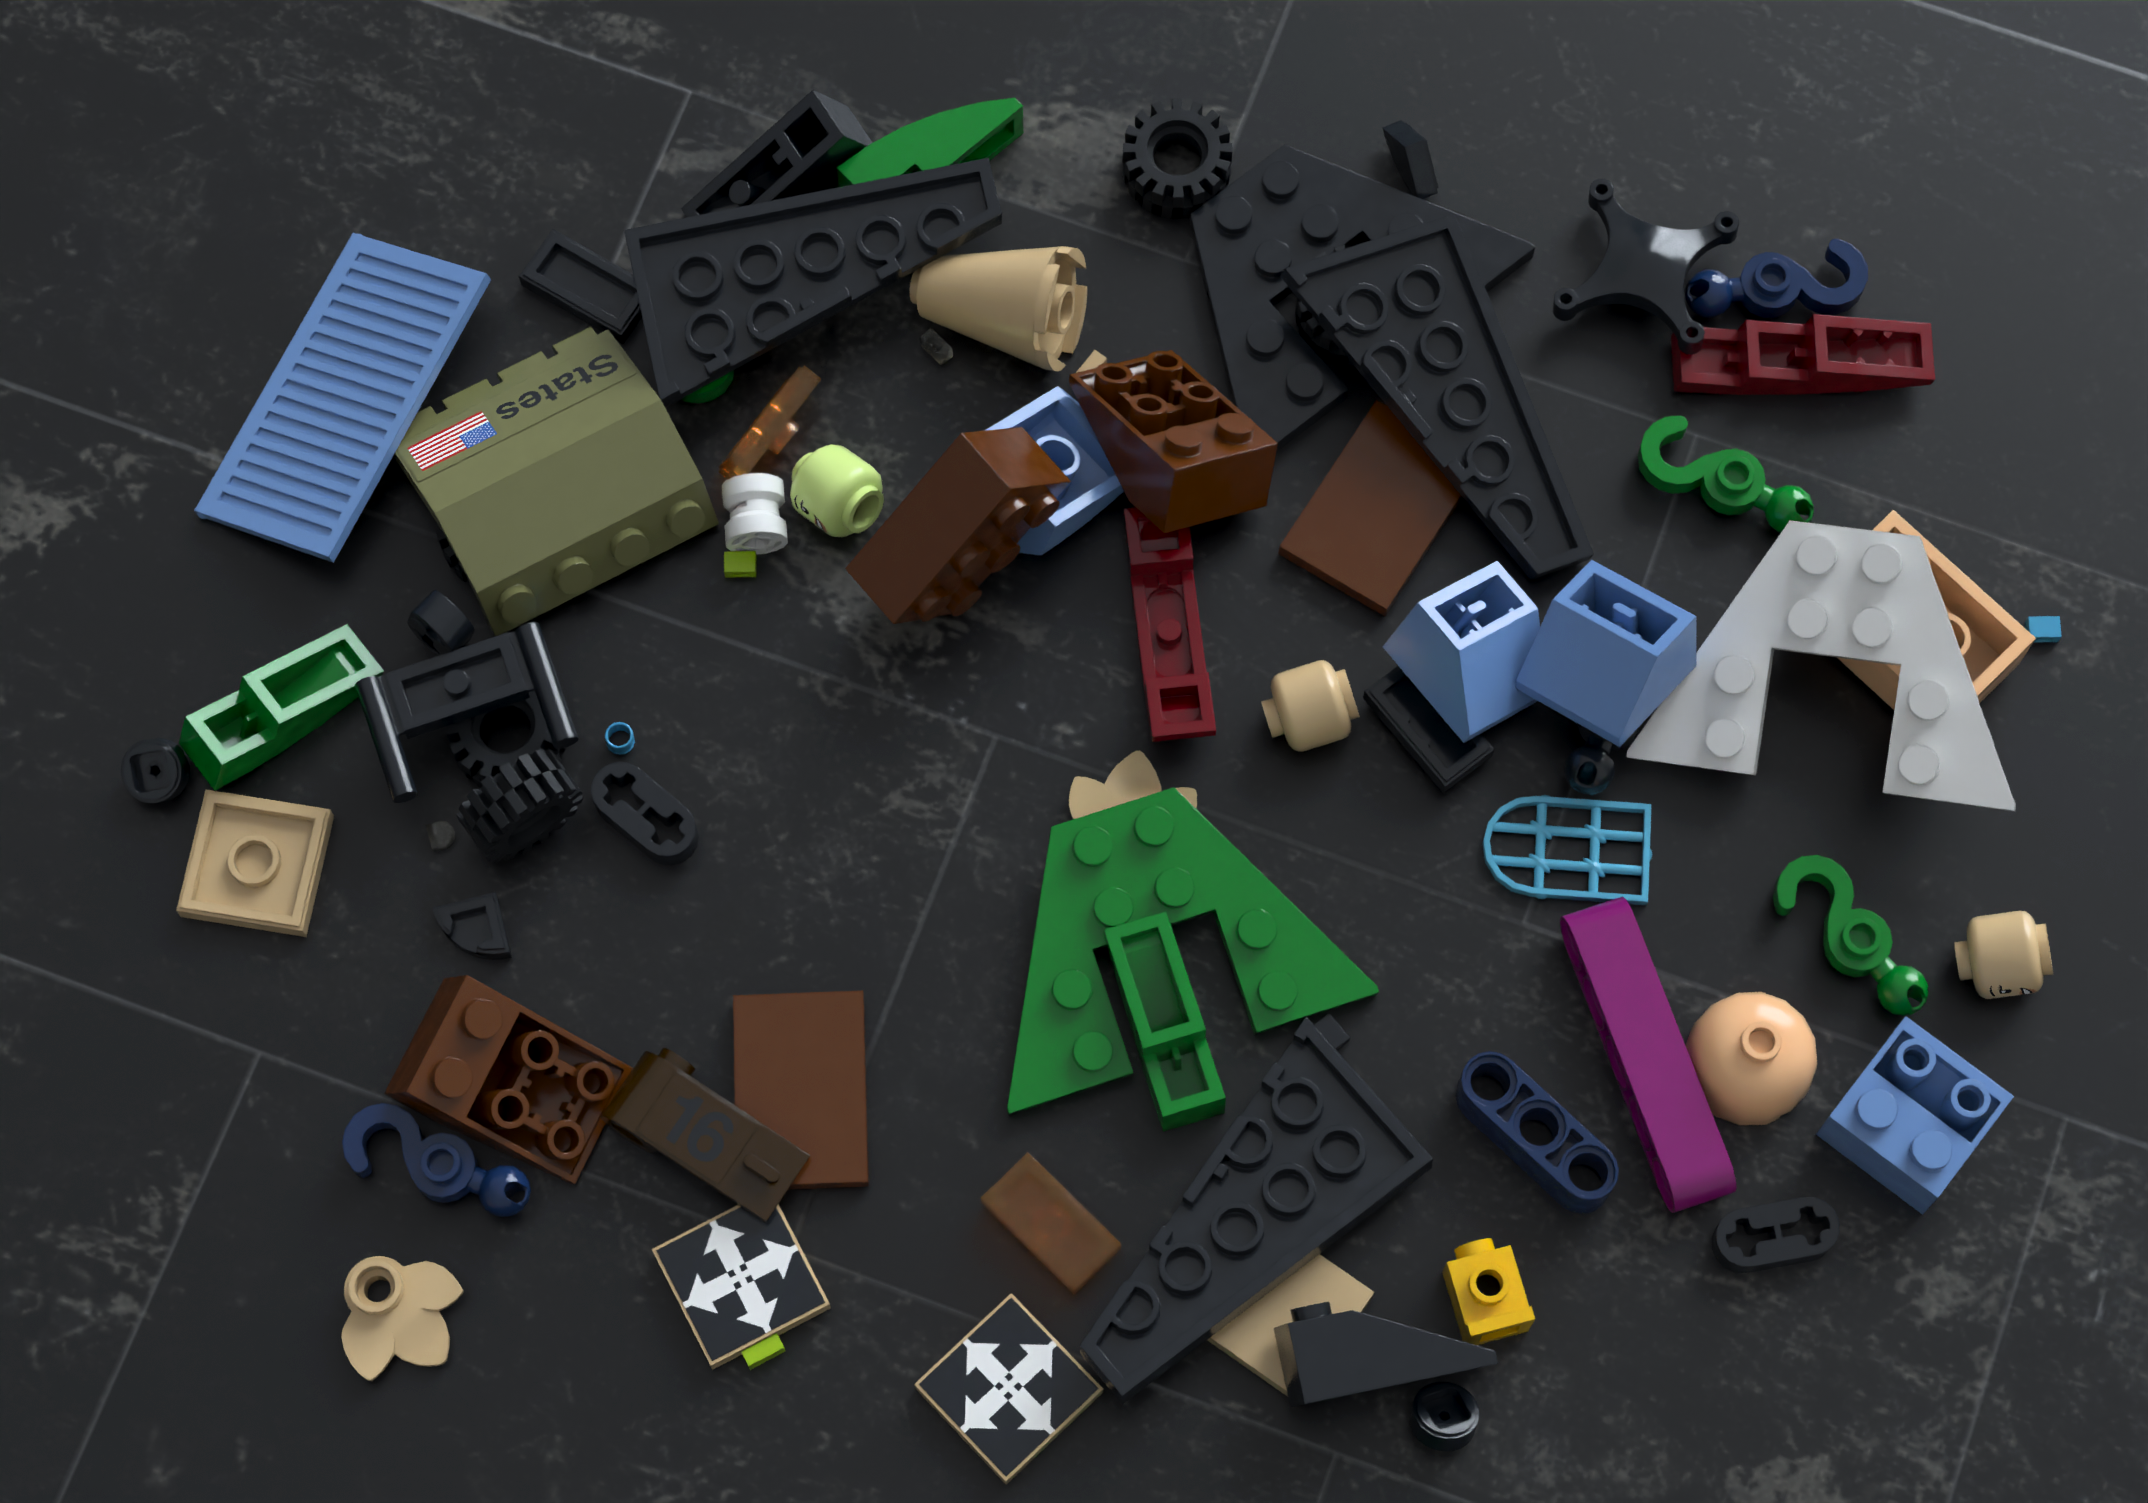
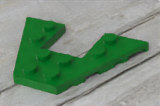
M1175 787L1054 825L1050 829L1007 1102V1113L1011 1115L1130 1076L1134 1073L1093 952L1107 947L1104 936L1105 929L1165 911L1171 926L1213 913L1254 1035L1377 995L1379 993L1378 986Z

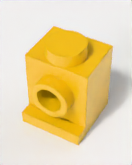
M1486 1238L1455 1248L1456 1260L1446 1262L1442 1273L1462 1341L1479 1345L1528 1332L1535 1321L1532 1306L1529 1307L1511 1245L1495 1249L1493 1240ZM1482 1275L1495 1277L1499 1281L1500 1292L1493 1296L1482 1294L1476 1285L1477 1278Z

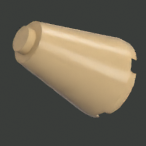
M1066 246L941 256L914 271L910 283V300L913 304H917L918 313L922 318L1042 369L1061 371L1066 365L1058 360L1062 352L1074 353L1084 322L1087 286L1076 284L1075 267L1086 269L1085 258L1078 248Z

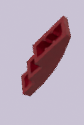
M1813 314L1805 324L1745 320L1738 330L1703 327L1705 333L1702 348L1698 353L1692 355L1683 353L1679 349L1677 337L1674 333L1671 335L1674 392L1733 395H1801L1931 385L1935 381L1931 323Z

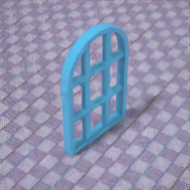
M1549 795L1521 797L1501 806L1487 824L1482 843L1485 864L1495 880L1511 892L1538 899L1552 898L1607 902L1623 896L1629 904L1647 905L1649 862L1652 858V850L1650 849L1651 804L1561 798ZM1537 806L1536 821L1531 820L1530 824L1498 822L1503 815L1516 808ZM1547 807L1591 810V825L1585 824V828L1546 825ZM1601 810L1643 813V832L1601 829ZM1492 831L1536 835L1535 855L1529 854V858L1492 855L1490 845ZM1552 836L1590 839L1589 859L1583 858V861L1545 859L1546 839L1551 840ZM1606 840L1642 842L1641 866L1599 863L1600 843L1605 844ZM1498 866L1534 868L1533 887L1515 883L1503 874ZM1550 869L1589 872L1588 891L1544 888V872L1551 873ZM1604 873L1641 876L1640 895L1598 892L1599 876L1605 877Z

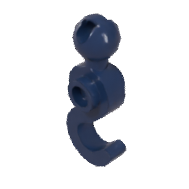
M1832 239L1825 252V260L1843 273L1846 279V283L1843 286L1837 288L1823 286L1807 269L1789 257L1779 253L1764 252L1753 256L1745 264L1740 277L1728 278L1720 271L1710 269L1696 273L1686 285L1685 299L1691 311L1700 317L1714 318L1723 314L1731 306V303L1741 302L1750 313L1757 316L1775 318L1786 314L1794 306L1797 299L1807 309L1816 313L1836 315L1848 311L1859 301L1868 281V265L1862 253L1852 244L1841 239ZM1691 295L1697 296L1698 298L1693 299Z
M380 1103L367 1106L355 1114L345 1128L342 1140L344 1157L356 1175L361 1178L368 1177L372 1173V1165L366 1150L368 1139L376 1131L387 1128L400 1133L403 1158L410 1176L420 1192L432 1201L443 1203L456 1201L472 1192L479 1195L480 1202L485 1210L493 1215L502 1217L515 1215L529 1201L531 1188L524 1172L508 1165H500L489 1171L478 1167L477 1158L467 1142L455 1134L438 1133L424 1139L422 1130L412 1115L397 1105ZM524 1191L525 1197L521 1202L515 1203L511 1201L514 1193Z

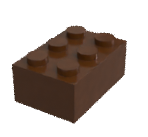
M1023 427L960 433L845 569L893 624L920 619L922 622H926L934 617L949 614L959 616L978 601L982 594L979 586L990 573L1000 571L1018 555L1021 547L1017 543L1030 528H1036L1043 524L1056 512L1060 505L1056 498L1071 481Z

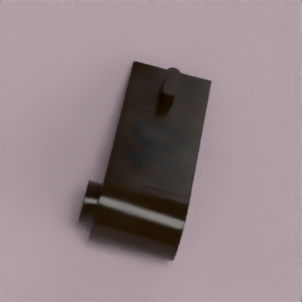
M662 1048L658 1055L645 1051L601 1114V1119L611 1129L631 1143L650 1153L658 1151L766 1223L810 1155L691 1077L695 1068L678 1054L667 1048Z

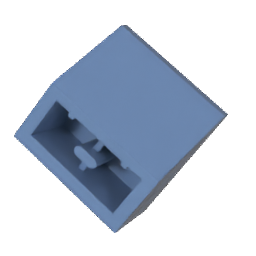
M1591 560L1552 600L1518 674L1516 689L1620 747L1696 667V616Z
M1498 561L1419 601L1383 645L1385 651L1463 743L1537 702L1534 698L1516 689V679L1540 628L1538 607Z
M1905 1016L1816 1135L1923 1215L1938 1199L2014 1096Z

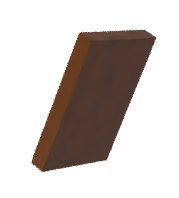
M1376 400L1280 544L1278 554L1386 617L1463 497L1388 406Z
M863 990L733 995L735 1106L810 1155L788 1190L869 1187Z

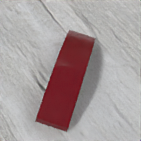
M1137 508L1124 509L1129 572L1142 680L1152 742L1216 736L1209 672L1206 671L1193 572L1194 557L1190 527L1163 533Z

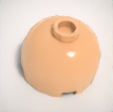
M1764 992L1736 993L1712 1004L1695 1022L1686 1043L1687 1051L1712 1114L1740 1126L1766 1125L1790 1112L1809 1091L1817 1068L1815 1037L1804 1016L1787 1001Z

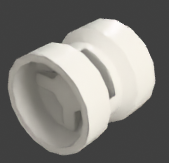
M764 473L742 474L726 480L722 484L723 506L730 512V520L724 526L726 548L730 551H756V554H766L784 548L788 543L787 524L780 517L779 508L785 503L783 480L778 476Z

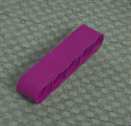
M1622 896L1561 916L1560 929L1568 956L1667 1208L1671 1213H1675L1736 1192V1178L1729 1155L1629 903Z

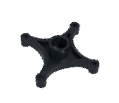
M1597 179L1593 181L1589 189L1588 203L1602 218L1608 235V249L1596 272L1585 283L1573 290L1562 288L1556 291L1553 301L1554 316L1561 321H1568L1584 309L1603 304H1625L1638 307L1657 316L1673 331L1678 339L1679 349L1683 353L1690 355L1698 353L1703 345L1705 331L1703 326L1698 322L1692 321L1688 314L1684 301V281L1691 267L1703 254L1718 245H1726L1735 241L1739 227L1738 217L1730 211H1724L1716 216L1713 223L1692 230L1665 228L1647 223L1627 213L1614 198V187L1609 180Z

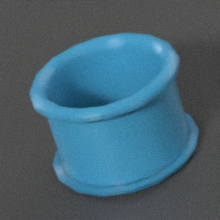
M616 722L606 729L605 741L611 752L621 755L631 751L634 747L635 738L633 730L628 724ZM617 731H625L630 735L628 742L621 746L613 745L610 742V737Z

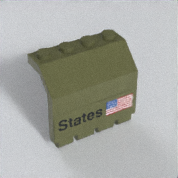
M588 327L552 345L555 356L547 359L543 352L540 351L498 372L497 376L500 383L493 387L487 379H484L441 400L445 410L438 414L435 413L431 406L417 412L393 455L443 531L468 578L484 618L495 636L504 634L719 524L704 481L665 406L609 330L597 335L592 327Z

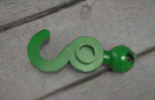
M1684 416L1664 417L1654 422L1644 433L1637 455L1639 469L1646 481L1658 490L1671 494L1687 493L1700 486L1703 499L1716 512L1729 516L1741 515L1756 507L1765 512L1768 524L1779 533L1783 531L1790 520L1807 523L1812 521L1814 506L1810 495L1798 486L1786 485L1774 489L1766 485L1764 468L1759 460L1747 451L1739 449L1721 450L1704 455L1684 467H1675L1666 463L1660 455V448L1684 437L1688 426V421ZM1800 515H1808V519L1804 521Z
M1819 855L1801 856L1790 862L1780 874L1775 884L1773 901L1776 913L1781 916L1790 914L1796 904L1797 885L1800 883L1815 881L1822 884L1830 895V905L1824 921L1823 945L1825 956L1832 967L1840 973L1852 977L1871 975L1878 983L1877 994L1880 1003L1884 1009L1894 1015L1907 1016L1921 1010L1927 1002L1929 994L1927 981L1923 974L1912 966H1897L1890 959L1889 954L1893 943L1890 928L1883 918L1875 912L1866 909H1851L1854 890L1852 880L1845 869L1834 860ZM1907 997L1920 1002L1919 1006L1912 1007Z

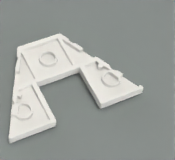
M1790 520L1697 651L1696 667L1658 706L1627 750L1626 755L1627 758L1756 776L1774 649L1899 665L1901 667L1883 793L2015 811L2016 803L2001 766L1920 536Z

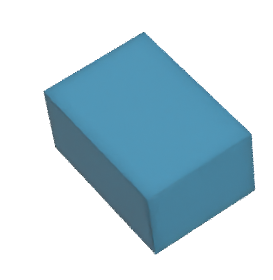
M2060 616L2028 617L2025 621V629L2036 638L2033 643L2059 642L2062 637Z

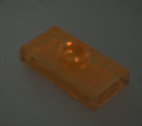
M805 365L802 368L799 366L784 381L720 464L719 473L727 479L742 474H749L768 448L777 455L800 426L791 418L817 386L821 378Z
M1028 1152L981 1197V1203L1074 1295L1121 1249V1243Z

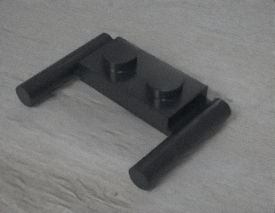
M537 622L524 624L514 632H507L385 673V675L380 677L370 676L363 678L355 684L394 803L406 802L418 795L399 738L401 735L406 734L407 739L528 699L530 698L529 692L535 691L554 748L569 747L579 740L541 627Z

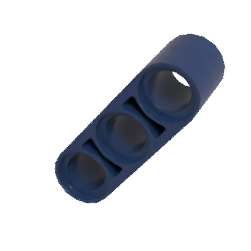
M1492 1051L1478 1053L1472 1057L1461 1073L1455 1095L1458 1108L1464 1116L1564 1208L1571 1212L1585 1214L1594 1212L1603 1206L1618 1180L1619 1169L1616 1158L1611 1151L1510 1058L1502 1053ZM1483 1075L1492 1076L1501 1083L1505 1095L1498 1100H1483L1473 1091L1471 1080ZM1528 1120L1541 1121L1551 1130L1553 1141L1543 1146L1532 1145L1521 1135L1519 1125ZM1580 1164L1592 1167L1600 1176L1601 1187L1594 1191H1584L1577 1188L1570 1180L1569 1169Z

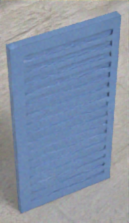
M352 233L194 511L198 517L334 563L488 287L491 279L487 273L368 238L362 234Z

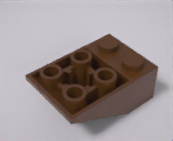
M1155 351L1148 356L1119 363H1104L1094 369L1070 374L1069 384L1128 500L1163 533L1267 506L1278 443L1174 351Z
M468 975L443 979L384 1094L440 1125L570 1184H576L606 1124L600 1116L633 1067Z

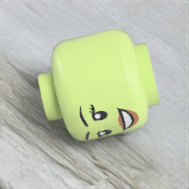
M830 444L814 452L807 453L799 459L792 471L790 496L793 508L801 516L830 536L846 537L853 533L865 531L876 521L883 508L884 497L882 494L881 475L870 464L844 446Z

